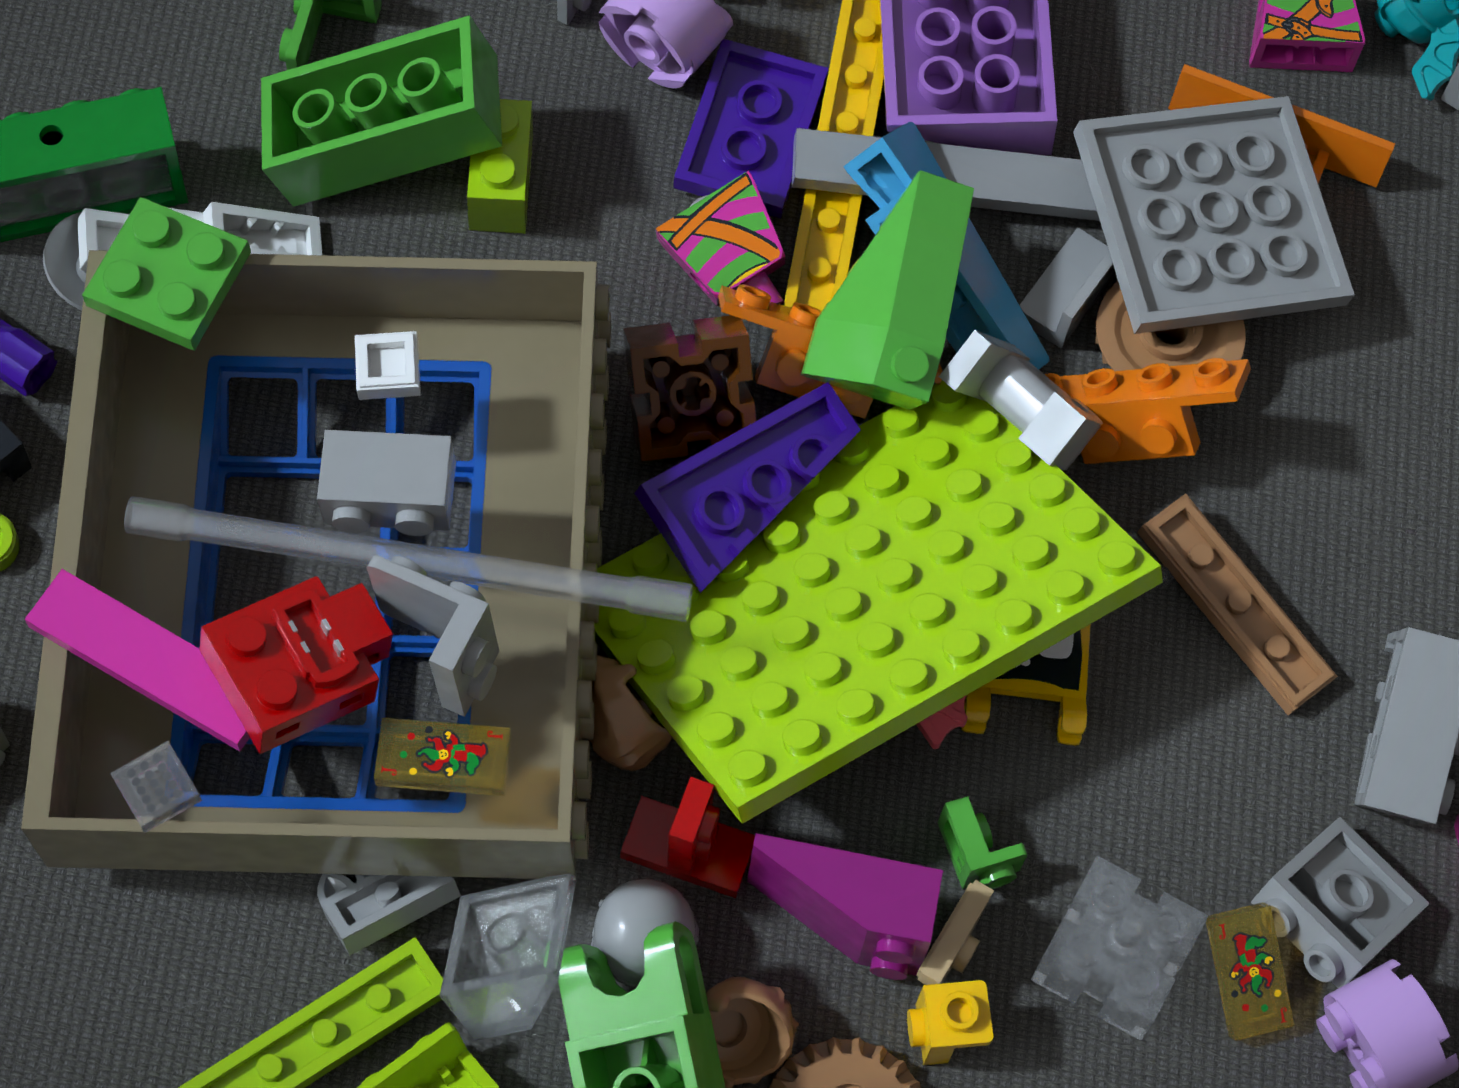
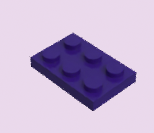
M723 39L674 175L673 188L703 197L710 195L749 170L768 215L781 219L792 187L793 146L796 129H811L827 82L829 68Z

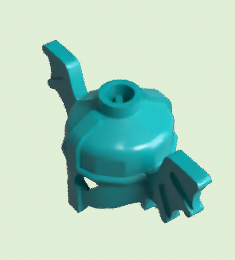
M1376 0L1378 9L1374 12L1375 19L1380 29L1387 36L1393 38L1400 33L1416 44L1430 43L1425 53L1413 66L1412 75L1421 97L1432 101L1439 87L1451 79L1456 69L1459 55V0Z

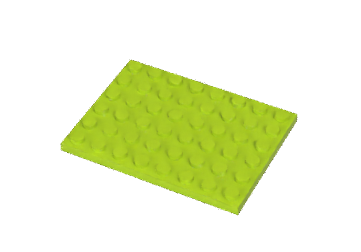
M942 380L940 384L933 385L928 403L911 410L894 406L859 425L860 432L701 593L662 534L597 568L600 607L599 622L595 623V641L608 658L616 659L619 665L631 664L636 668L637 672L628 680L629 684L709 783L714 784V790L743 824L1163 583L1161 565L1057 465L1054 467L1049 466L1018 438L1022 432L990 404L956 392Z

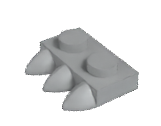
M322 874L317 887V896L324 914L349 956L461 896L453 877L355 875L357 882L354 883L342 874Z

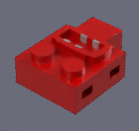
M315 576L201 626L199 650L259 754H262L375 702L379 678L371 665L389 657L393 633L363 583L329 596L319 577Z

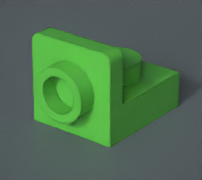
M969 797L945 803L937 823L962 889L967 888L970 882L974 883L975 880L991 889L1002 887L1017 878L1016 872L1020 871L1028 855L1024 844L1019 843L989 852L988 849L993 847L989 824L983 813H974Z

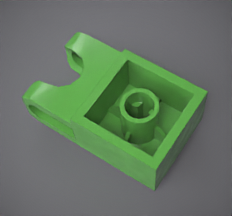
M675 921L662 924L648 933L644 940V975L636 989L630 992L616 983L606 955L597 947L578 944L566 947L561 951L556 959V969L570 1041L565 1042L574 1088H647L648 1083H652L654 1088H726L697 948L693 935L687 927Z

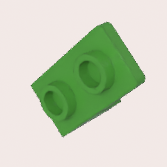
M294 0L293 11L297 17L293 29L285 28L282 34L279 60L286 62L287 70L308 64L323 13L377 24L382 7L381 0Z

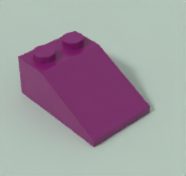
M756 833L747 882L856 964L870 966V972L878 977L903 980L907 978V974L917 975L931 944L943 870Z

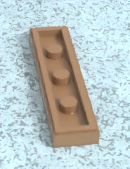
M1186 493L1141 526L1137 532L1288 716L1338 677Z

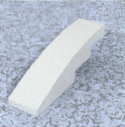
M211 202L204 212L169 208L248 240L251 249L250 254L322 255L320 220L316 216ZM84 208L77 219L80 270L87 271L89 250H109L130 214Z

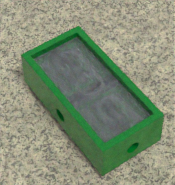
M162 87L148 90L134 88L124 91L119 96L90 102L86 100L71 101L60 108L36 113L17 112L0 120V242L51 232L60 221L70 215L82 212L84 208L130 214L140 197L165 207L188 203Z

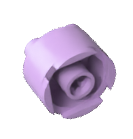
M608 0L599 12L605 14L599 21L600 30L616 54L632 68L639 61L654 70L648 79L667 88L682 87L725 38L726 33L733 26V20L729 13L717 5L714 0Z
M1393 959L1327 994L1323 1001L1325 1015L1316 1020L1318 1029L1329 1048L1335 1053L1343 1049L1356 1071L1349 1075L1353 1088H1428L1453 1074L1459 1068L1457 1054L1447 1059L1445 1058L1440 1043L1450 1038V1035L1433 1002L1412 974L1401 980L1395 972L1401 964Z

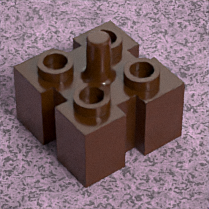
M729 315L693 320L694 334L680 336L674 335L670 323L623 328L627 372L635 393L630 395L634 440L641 461L688 456L687 442L707 439L710 447L756 422L755 402L745 382L753 380L749 334L741 318Z

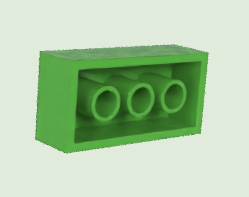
M469 15L261 78L262 170L294 207L502 147L497 54Z

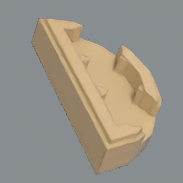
M977 880L974 883L970 882L916 975L918 976L917 980L926 985L942 984L951 968L960 973L964 972L980 943V940L971 936V933L994 892L993 889Z

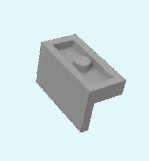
M1077 227L1019 305L1034 332L1059 348L1064 346L1116 275L1108 246Z

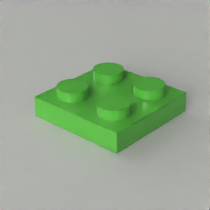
M140 197L83 292L82 297L89 308L195 351L248 259L251 249L248 240Z

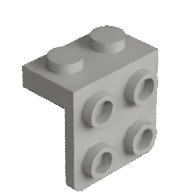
M373 555L367 566V571L379 609L396 620L440 638L429 659V664L441 706L465 717L474 699L482 701L486 697L497 672V666L493 663L500 651L489 603L485 602V597L479 591L469 585L452 581L448 586L427 577V572L421 566L407 558L394 556L390 561L381 556Z

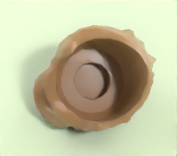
M597 655L596 681H592V702H594L595 706L593 740H587L593 744V750L605 761L622 770H639L646 767L658 753L668 746L672 736L650 717L653 712L643 700H636L626 686V682L636 674V668L631 664L619 665L616 659Z
M731 977L707 990L706 996L725 1087L732 1088L734 1085L743 1083L756 1084L764 1076L774 1073L781 1067L784 1061L792 1054L795 1032L799 1025L792 1016L791 1004L784 998L785 994L781 988L767 986L746 977Z

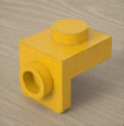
M976 980L923 985L916 1002V1009H908L907 1011L911 1047H921L923 1065L948 1063L955 1048L986 1046L992 1042L994 1037L987 985L984 981Z

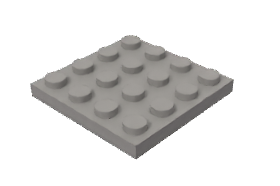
M1289 96L1080 120L1073 134L1134 334L1346 306L1355 294Z

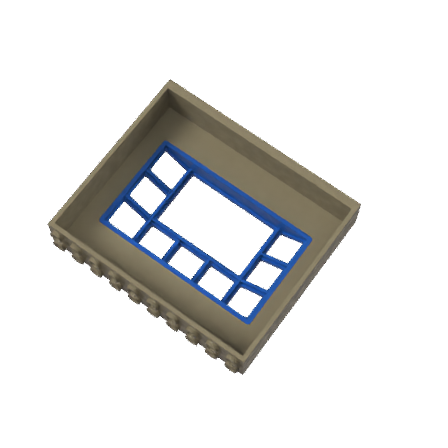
M89 250L84 291L108 251ZM250 254L195 351L89 308L83 299L50 584L61 569H64L200 649L201 626L214 620L227 479L229 477L319 479L321 458L316 455L317 382L320 379L356 380L355 335L417 331L420 381L467 382L474 386V454L470 461H456L454 482H470L472 484L468 545L464 548L398 545L399 531L396 528L380 527L378 556L390 561L394 556H401L415 562L422 568L465 569L467 571L466 585L479 591L485 597V602L489 603L500 652L493 663L497 666V672L486 697L482 701L474 699L465 717L458 714L455 727H432L433 731L426 733V727L386 725L390 660L395 656L431 657L440 638L435 636L393 634L389 657L371 665L379 678L375 702L367 705L366 722L363 725H323L271 749L263 792L258 796L190 794L201 746L205 743L224 742L44 637L21 830L47 867L576 880L577 859L588 860L589 855L587 802H579V799H591L592 761H589V741L582 739L593 740L595 706L594 702H592V681H596L597 672L595 623L599 622L600 607L597 566L601 567L602 560L600 510L603 511L605 489L604 474H602V455H606L607 420L605 419V401H608L607 348L611 347L612 317L611 312H609V285L598 284L596 261ZM232 377L291 378L297 381V454L294 457L232 456L229 454V380ZM405 397L386 398V433L404 434ZM375 596V604H376L377 608L379 609V606H378V603H377V600H376V596ZM379 609L380 613L382 614L383 618L385 619L386 623L392 631L393 618L386 615ZM447 729L452 730L462 743L481 744L484 742L488 746V754L481 760L475 775L469 777L464 770L465 764L461 763V769L451 778L450 793L446 800L376 798L382 756L386 748L433 747V743H427L425 738L427 736H440L443 738V732ZM488 731H493L492 734L489 732V735L503 734L502 740L501 738L488 737ZM409 733L415 734V738L413 740H409L407 738V735ZM251 738L246 742V744H254ZM297 745L363 747L356 795L352 798L283 796L292 748ZM156 754L162 756V760L159 763L153 761V756ZM144 761L149 764L146 770L140 768V764ZM160 763H165L167 765V769L165 771L158 770V765ZM129 769H134L136 771L134 777L127 776V771ZM148 770L154 772V776L151 779L145 777V772ZM167 771L172 773L170 780L163 778V774ZM136 777L141 780L139 786L132 785V780ZM152 779L159 781V785L155 788L150 786ZM171 780L177 782V787L174 789L168 787V783ZM140 786L146 789L143 795L137 793V788ZM157 788H163L164 794L162 796H156L155 790ZM176 789H180L182 791V795L179 798H176L173 795V792ZM145 795L151 797V801L148 804L142 802V797ZM164 796L169 798L167 805L160 803V799ZM149 804L156 806V810L152 813L147 811Z

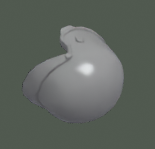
M649 878L634 879L619 885L604 900L601 899L599 902V909L592 932L591 946L597 947L606 955L615 980L624 985L636 988L644 975V940L654 928L662 924L679 922L691 931L695 945L697 946L699 927L688 901L677 889L665 882Z

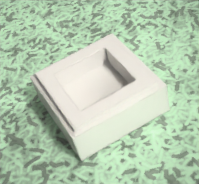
M417 331L355 335L356 388L359 400L421 396Z

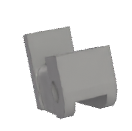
M974 330L940 374L939 378L956 392L986 401L1022 432L1018 439L1049 466L1054 467L1057 465L1060 469L1067 470L1102 426V420L1081 401L1070 397L1030 363V358L1015 345Z

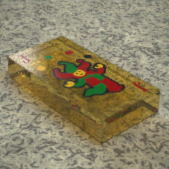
M382 718L374 773L376 786L505 796L512 736L511 729L507 727Z
M1261 902L1205 916L1229 1037L1238 1041L1295 1026L1271 906Z

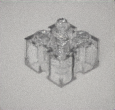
M1096 856L1031 981L1073 1004L1076 1003L1081 992L1088 994L1103 1003L1097 1017L1142 1040L1154 1023L1176 980L1173 977L1187 959L1209 915L1166 892H1163L1157 904L1135 893L1141 881L1140 878Z

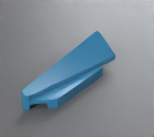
M908 122L883 136L843 166L852 179L880 208L865 220L875 235L918 171L922 170L947 179L913 122ZM969 218L946 338L957 353L972 332L977 330L1015 345L1030 358V363L1037 369H1040L1049 362V356Z

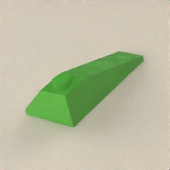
M922 170L916 173L881 224L880 230L862 256L854 263L847 274V278L831 301L826 304L817 317L800 375L824 383L829 382L830 385L908 410L929 402L944 349L974 188Z

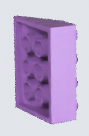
M880 0L887 132H892L908 122H913L926 141L946 145L1036 155H1052L1057 127V108L1048 0Z

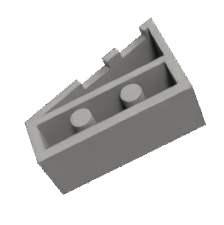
M1407 627L1387 635L1384 651L1393 654L1386 682L1380 681L1377 686L1374 702L1380 703L1373 733H1369L1367 736L1354 805L1424 824H1436L1438 814L1446 815L1448 813L1455 790V780L1449 779L1448 774L1453 755L1459 756V640Z

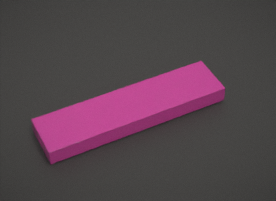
M61 569L26 616L25 621L32 630L239 752L250 737L198 647L64 569Z

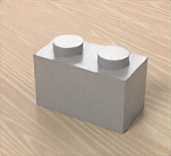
M325 430L317 502L324 524L333 525L338 530L351 533L365 532L370 527L396 528L397 531L412 536L428 535L433 530L450 531L456 469L451 436Z

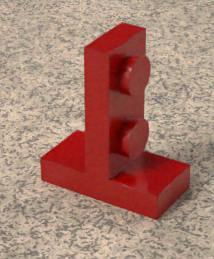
M690 776L679 808L641 796L620 851V858L736 898L752 856L755 835L718 823L721 808L712 806L714 784Z

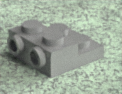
M1341 817L1337 818L1279 870L1251 901L1259 910V921L1263 928L1273 936L1286 937L1304 954V964L1308 972L1319 981H1331L1337 988L1351 982L1430 904Z

